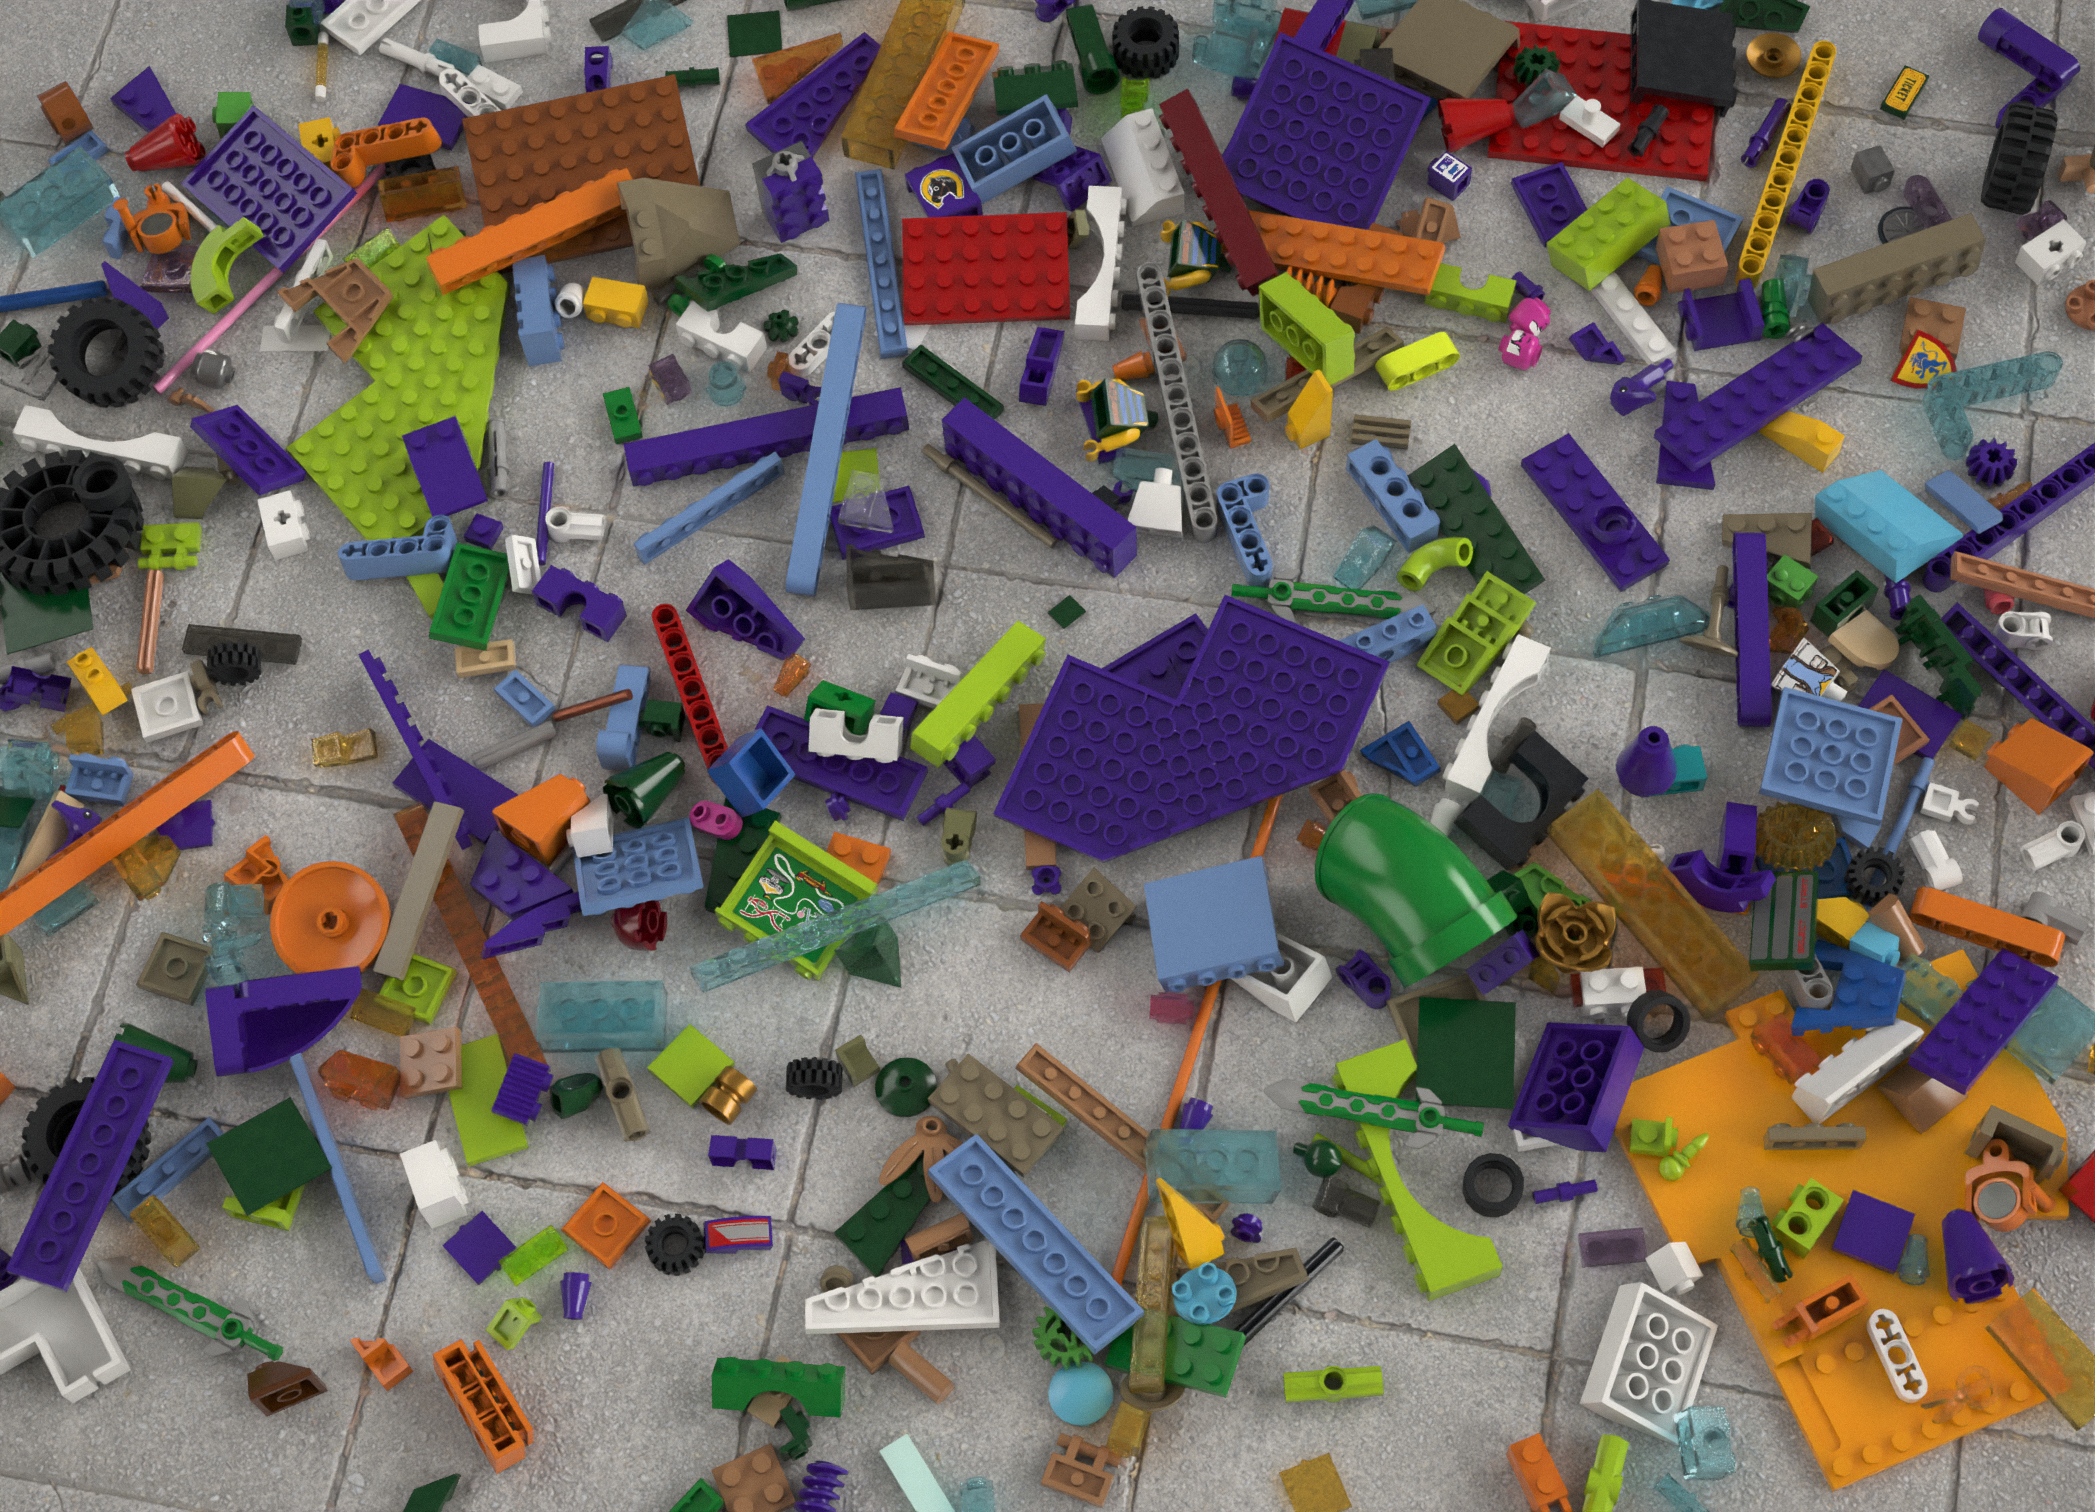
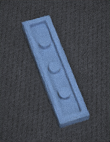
M208 1117L112 1196L110 1200L132 1224L209 1160L213 1155L206 1143L224 1133Z

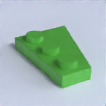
M1535 862L1513 874L1522 880L1537 914L1539 906L1548 892L1563 894L1569 897L1576 906L1591 902L1583 894L1579 896L1565 886V882ZM1568 935L1569 939L1577 941V938L1575 936L1570 938Z

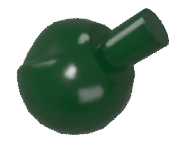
M1316 1140L1308 1146L1300 1142L1294 1145L1293 1153L1303 1157L1305 1167L1309 1173L1316 1177L1328 1178L1333 1176L1342 1166V1154L1336 1145L1329 1140Z

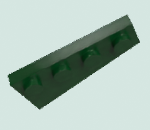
M780 253L749 260L747 266L726 265L723 266L724 271L710 274L709 270L697 272V277L686 279L685 275L675 277V286L709 312L796 276L797 265Z
M725 797L724 806L731 808L736 813H738L736 809L732 806V804L729 802V800ZM765 808L762 811L741 817L743 825L736 837L730 840L717 839L705 901L706 911L716 914L715 909L722 906L768 838L769 829L776 820L780 823L782 817L779 812Z
M924 1152L918 1156L916 1161L900 1177L886 1185L834 1232L837 1239L875 1278L881 1276L890 1258H893L900 1248V1243L907 1233L912 1230L923 1209L931 1202L923 1172Z

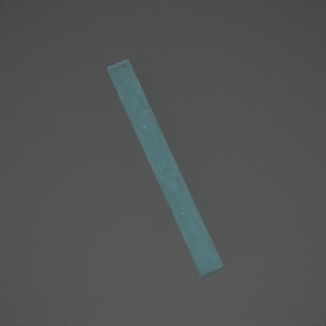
M967 860L955 863L830 913L817 916L812 920L789 927L768 937H763L755 942L732 949L724 954L706 959L690 966L691 976L703 993L977 887L981 885L980 875Z

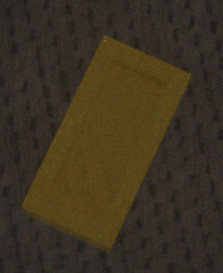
M362 988L359 996L353 1003L350 1018L401 1037L409 1035L416 1007Z

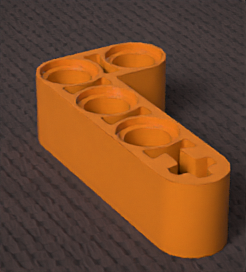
M425 117L346 132L335 140L331 168L337 176L349 186L355 188L364 181L367 166L434 153L441 147L442 139L431 121Z

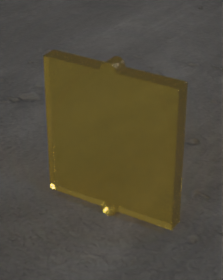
M1329 1453L1309 1461L1303 1459L1301 1464L1279 1472L1295 1512H1342L1352 1508Z

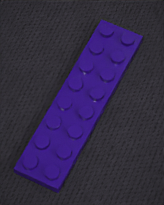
M1821 323L1813 328L1815 331L1812 334L1810 333L1796 343L1793 341L1656 429L1654 438L1694 472L1861 364L1863 356L1824 323Z
M117 1040L113 1041L5 1269L7 1273L67 1293L174 1063L171 1057Z

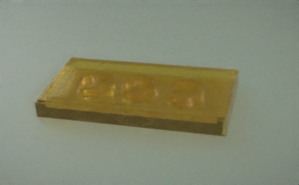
M2032 1288L1991 1321L1985 1329L2070 1425L2078 1431L2095 1417V1355L2039 1293Z

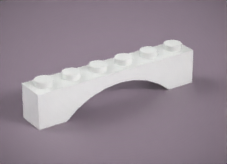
M1089 186L1087 221L1102 246L1104 258L1096 281L1077 300L1075 332L1076 339L1109 341L1110 330H1115L1116 314L1112 313V307L1118 306V290H1114V285L1120 284L1121 268L1116 267L1117 261H1122L1123 244H1118L1119 238H1124L1125 221H1121V215H1126L1127 198H1122V187Z
M27 405L24 406L12 432L20 447L28 452L40 451L48 454L59 451L61 456L66 457L68 450H82L86 458L90 452L103 456L115 457L123 463L126 471L129 473L149 474L160 480L165 478L172 479V476L181 470L188 454L180 437L156 432L127 441L107 442L89 439L67 429L57 420L51 410Z
M1519 634L1513 644H1507L1502 656L1505 662L1502 668L1498 666L1495 668L1490 680L1493 686L1490 692L1487 690L1483 692L1478 705L1482 708L1478 715L1473 714L1466 729L1470 732L1466 740L1460 739L1454 753L1457 755L1454 764L1449 762L1444 771L1442 779L1446 780L1445 792L1468 802H1471L1480 794L1483 795L1490 781L1492 770L1487 751V734L1490 725L1499 710L1510 699L1522 691L1537 685L1548 662L1551 647Z

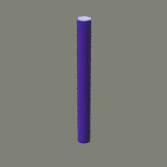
M549 461L543 463L536 538L539 566L546 564L549 532L546 524V514L551 509L554 463Z

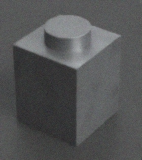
M1881 145L1856 152L1851 165V171L1864 195L1874 191L1881 192L1890 187L1895 170Z

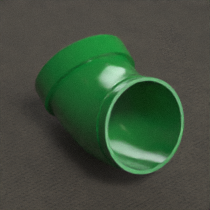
M1365 794L1346 805L1333 819L1321 840L1315 861V882L1318 891L1326 900L1360 920L1380 940L1391 955L1387 962L1404 988L1420 981L1496 934L1518 917L1502 891L1494 892L1478 868L1450 838L1419 814L1382 794Z

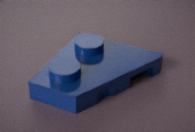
M1410 721L1360 749L1364 758L1415 787L1441 772L1440 766Z

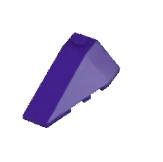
M729 559L712 569L685 610L707 629L726 633L732 636V639L739 642L743 640L755 645L758 650L787 662L793 658L805 640L756 582Z

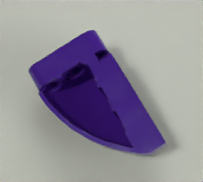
M360 966L253 979L239 982V985L237 983L206 988V1006L216 1076L253 1073L268 1069L291 1059V1056L305 1052L320 1041L340 1022L362 990Z

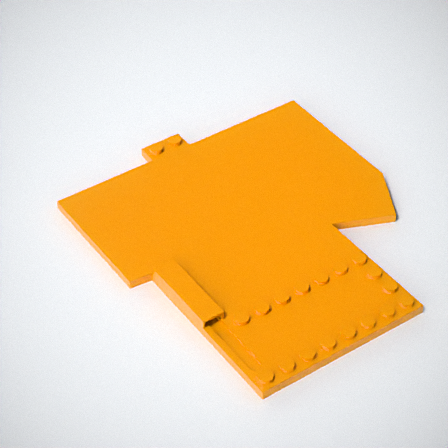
M1963 949L1905 972L1906 981L1896 1018L1920 1027L1924 1031L1916 1048L1968 989L1965 984L1978 977ZM1781 989L1726 1011L1724 1017L1737 1040L1632 1082L1614 1133L1669 1242H1686L1698 1266L1711 1262L1716 1263L1832 1492L2063 1395L2070 1390L2068 1383L2013 1285L2009 1288L2007 1283L2000 1288L2002 1291L2001 1295L1985 1302L1967 1304L1964 1298L1957 1297L1958 1302L1952 1299L1947 1286L1942 1221L1950 1211L1956 1209H1963L1965 1211L1966 1172L1975 1166L1984 1164L1983 1151L1977 1159L1965 1154L1975 1127L1991 1105L2065 1139L2061 1150L2066 1153L2058 1169L2054 1170L2049 1180L2044 1178L2038 1185L2046 1195H2050L2055 1199V1208L2048 1213L2040 1212L2037 1208V1214L2031 1215L2028 1212L2026 1219L2066 1220L2069 1216V1200L2058 1189L2068 1179L2067 1130L2013 1037L1967 1092V1099L1922 1134L1909 1123L1877 1088L1881 1082L1909 1061L1908 1057L1821 1123L1823 1127H1836V1125L1841 1123H1853L1855 1127H1865L1866 1140L1861 1149L1764 1150L1763 1137L1768 1127L1780 1123L1790 1124L1791 1127H1804L1806 1124L1813 1123L1791 1098L1797 1088L1794 1085L1796 1081L1808 1072L1813 1075L1819 1071V1064L1828 1056L1833 1055L1836 1058L1843 1053L1842 1047L1852 1038L1857 1037L1860 1040L1867 1034L1865 1032L1867 1028L1852 1030L1851 1026L1834 1027L1833 1031L1828 1033H1820V1029L1804 1031L1803 1036H1792L1791 1025L1795 1012ZM1666 1117H1673L1672 1127L1678 1128L1677 1145L1670 1148L1668 1156L1673 1155L1675 1149L1681 1153L1682 1149L1689 1143H1692V1140L1697 1136L1707 1133L1709 1138L1705 1146L1698 1150V1153L1692 1159L1688 1160L1691 1166L1685 1168L1683 1176L1678 1180L1669 1181L1663 1178L1659 1172V1164L1664 1158L1663 1156L1629 1153L1632 1119L1665 1122ZM2027 1164L2032 1169L2034 1178L2037 1169ZM2000 1176V1177H1995V1178H2006V1179H2008V1180L2014 1182L2015 1185H2016V1186L2022 1191V1193H2023V1178H2022V1177H2018V1176ZM1812 1178L1844 1199V1201L1805 1259L1784 1246L1782 1252L1790 1270L1793 1272V1276L1788 1279L1787 1275H1785L1787 1281L1774 1283L1765 1260L1759 1257L1757 1252L1759 1246L1748 1223L1752 1220L1757 1224L1755 1218L1767 1216L1774 1232L1776 1227L1771 1223L1782 1208L1788 1211L1793 1202L1789 1200V1197L1800 1183L1805 1187L1809 1179ZM1983 1181V1182H1981L1980 1184H1978V1186H1977V1188H1976V1191H1977L1978 1187H1979L1981 1184H1983L1985 1181ZM1853 1190L1915 1214L1894 1275L1831 1250ZM1806 1200L1810 1208L1815 1210L1821 1209L1820 1204L1816 1200ZM1788 1225L1794 1234L1804 1233L1799 1225ZM1851 1273L1869 1300L1864 1311L1808 1343L1804 1340L1789 1349L1786 1348L1783 1344L1786 1337L1800 1330L1794 1322L1778 1331H1775L1771 1324L1791 1312L1793 1307L1801 1300ZM1887 1309L1897 1316L1927 1380L1928 1389L1926 1394L1915 1403H1906L1898 1398L1867 1332V1320L1876 1310ZM1879 1318V1322L1875 1327L1885 1331L1887 1339L1882 1343L1886 1345L1891 1340L1897 1339V1337L1889 1338L1887 1329L1890 1323L1888 1321L1883 1322ZM1897 1347L1888 1350V1357L1894 1364H1903L1905 1362L1906 1356L1903 1350ZM1908 1366L1905 1370L1896 1372L1897 1376L1904 1373L1907 1379V1383L1903 1386L1905 1391L1911 1390L1915 1394V1390L1919 1386L1916 1382L1911 1383L1906 1375L1909 1370H1912L1911 1367Z

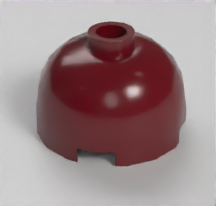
M646 901L630 908L621 907L615 909L611 917V925L619 941L628 948L641 951L657 950V942L664 941L667 912H661L659 901Z

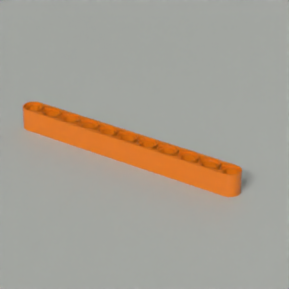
M234 731L224 736L1 892L0 937L248 764L255 757V754L239 731Z

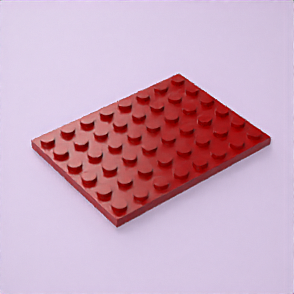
M1505 21L1519 28L1520 47L1510 46L1500 59L1495 99H1506L1507 104L1512 103L1515 119L1511 120V126L1490 135L1487 158L1550 165L1563 162L1564 166L1706 182L1714 105L1645 94L1641 104L1630 102V34ZM1535 43L1540 49L1547 45L1548 52L1555 51L1556 59L1560 63L1556 82H1551L1548 89L1541 86L1538 92L1535 87L1531 86L1526 90L1525 83L1518 84L1517 76H1514L1513 73L1517 54L1522 53L1525 46L1533 49ZM1576 96L1585 101L1589 99L1598 100L1601 104L1600 111L1621 124L1620 130L1603 148L1559 119L1560 112ZM1655 104L1658 106L1659 104L1663 105L1668 109L1669 115L1659 128L1658 137L1650 142L1642 157L1632 155L1627 147L1637 134L1640 122L1646 120Z

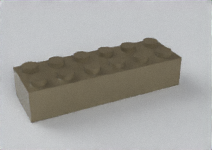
M1972 213L1813 269L1807 300L1820 324L1839 323L1848 316L1864 314L1873 307L1882 304L1889 305L1901 297L1917 295L1929 287L1935 285L1942 286L1954 278L1972 275L1979 268L1986 238Z

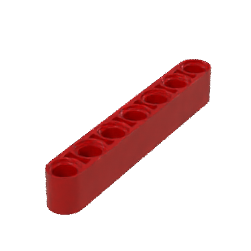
M660 604L652 611V621L706 769L708 770L728 749L678 612L671 604ZM665 620H671V622L667 624H662V622ZM676 643L680 644L678 647L675 648L670 647L671 645ZM684 667H689V670L685 672H679L680 669ZM691 692H699L695 696H687ZM700 716H708L705 720H697ZM710 740H717L713 745H705Z

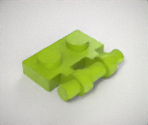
M200 523L143 525L140 550L143 555H149V557L138 559L139 569L161 570L162 568H175L176 570H186L187 567H196L198 565L197 556H188V553H200L202 533ZM163 554H175L174 556L163 557Z

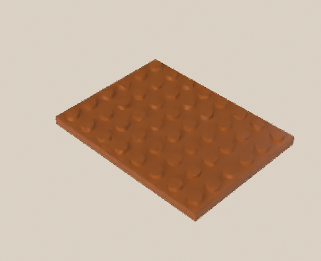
M675 74L462 119L485 227L504 223L511 215L524 214L538 203L543 202L546 204L553 201L559 194L566 191L571 193L580 189V186L585 182L600 180L608 172L615 169L622 170L627 168L633 180L650 178L700 186ZM627 213L529 257L545 255L547 263L551 264L634 246ZM513 265L498 270L499 274L513 272Z

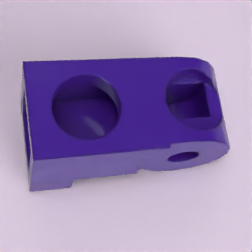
M609 46L585 47L584 75L586 93L611 88L610 79L611 69H613V58ZM601 54L604 57L592 58V55Z

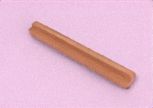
M150 569L146 575L136 669L140 674H151L154 671L164 580L162 571L158 569Z

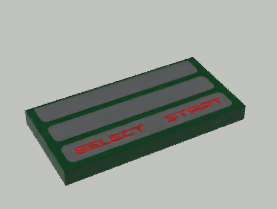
M1818 871L1772 872L1776 880L1769 894L1764 899L1754 901L1749 956L1750 971L1814 970L1819 873Z

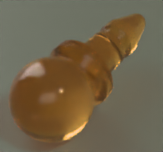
M2027 481L2018 484L2015 489H2011L2005 496L2002 493H1998L1997 498H1989L1987 501L2000 510L2029 490L2032 482Z

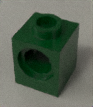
M313 4L286 5L285 28L292 45H318L320 22Z

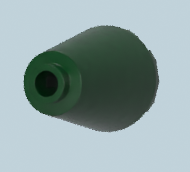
M662 753L607 778L604 781L607 784L603 786V793L608 795L611 809L616 814L621 811L627 817L624 820L627 825L633 828H642L685 775V763L676 753Z
M121 1023L119 1027L123 1028L124 1032L123 1034L116 1033L114 1040L172 1058L174 1063L164 1083H186L189 1077L194 1078L198 1060L193 1059V1052L130 1023Z

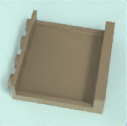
M1418 0L1374 53L1376 70L1437 100L1443 98H1471V94L1509 47H1520L1519 28L1510 22H1504L1494 17L1489 12L1478 10L1465 1Z

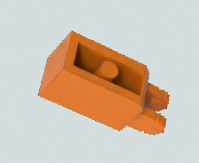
M1850 1273L1801 1300L1793 1307L1791 1312L1777 1319L1771 1325L1775 1331L1786 1328L1793 1322L1796 1324L1800 1331L1789 1335L1783 1341L1785 1347L1789 1349L1804 1340L1808 1343L1862 1313L1869 1300Z
M1540 1433L1509 1445L1506 1456L1533 1512H1550L1549 1508L1558 1505L1561 1512H1573L1567 1500L1569 1493Z

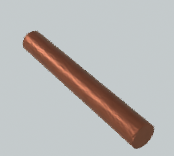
M630 689L621 690L553 712V718L556 722L567 720L632 700L633 694Z

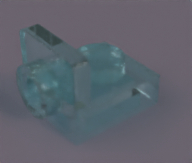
M984 1476L967 1478L966 1483L960 1484L962 1512H996L993 1480H986Z

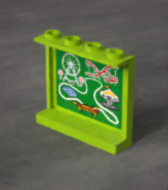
M775 820L769 829L768 838L722 906L715 909L716 917L719 918L717 922L731 932L737 929L745 934L743 939L756 948L760 945L770 950L769 955L782 964L787 961L796 967L794 971L803 978L810 980L813 977L819 981L877 893L878 884Z

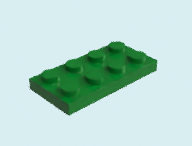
M456 543L430 627L429 639L487 651L510 573L506 553Z
M1142 1308L1144 1310L1143 1317L1111 1343L1104 1363L1110 1369L1226 1398L1246 1336L1242 1332L1210 1324H1193L1181 1317Z

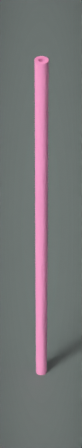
M385 163L379 164L354 189L357 192L356 196L317 237L318 239L386 174ZM315 239V240L310 244V246L299 256V258L315 243L316 239ZM274 267L152 388L161 395L193 363L197 353L202 354L204 350L211 346L283 273L277 267Z

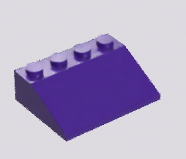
M1547 1022L1507 1126L1512 1130L1516 1129L1521 1131V1133L1539 1137L1578 1151L1606 1152L1644 1050V1046L1631 1027L1623 1025Z

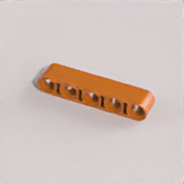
M1930 887L1917 888L1909 913L1910 920L1917 925L1998 952L2004 948L2031 963L2045 967H2055L2058 965L2065 940V934L2056 928Z

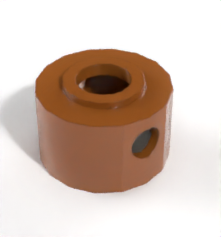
M66 81L37 95L42 105L40 106L42 112L56 135H60L65 144L94 129L86 112Z

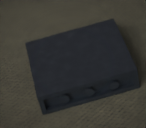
M1638 0L1630 15V102L1641 104L1645 94L1717 105L1720 106V117H1725L1729 108L1734 107L1737 96L1736 91H1733V84L1736 79V69H1733V62L1736 56V48L1733 47L1736 26L1732 25V14L1652 0Z

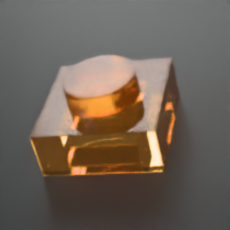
M777 351L774 361H770L768 365L767 377L771 380L773 390L781 391L779 378L783 371L790 373L788 353Z

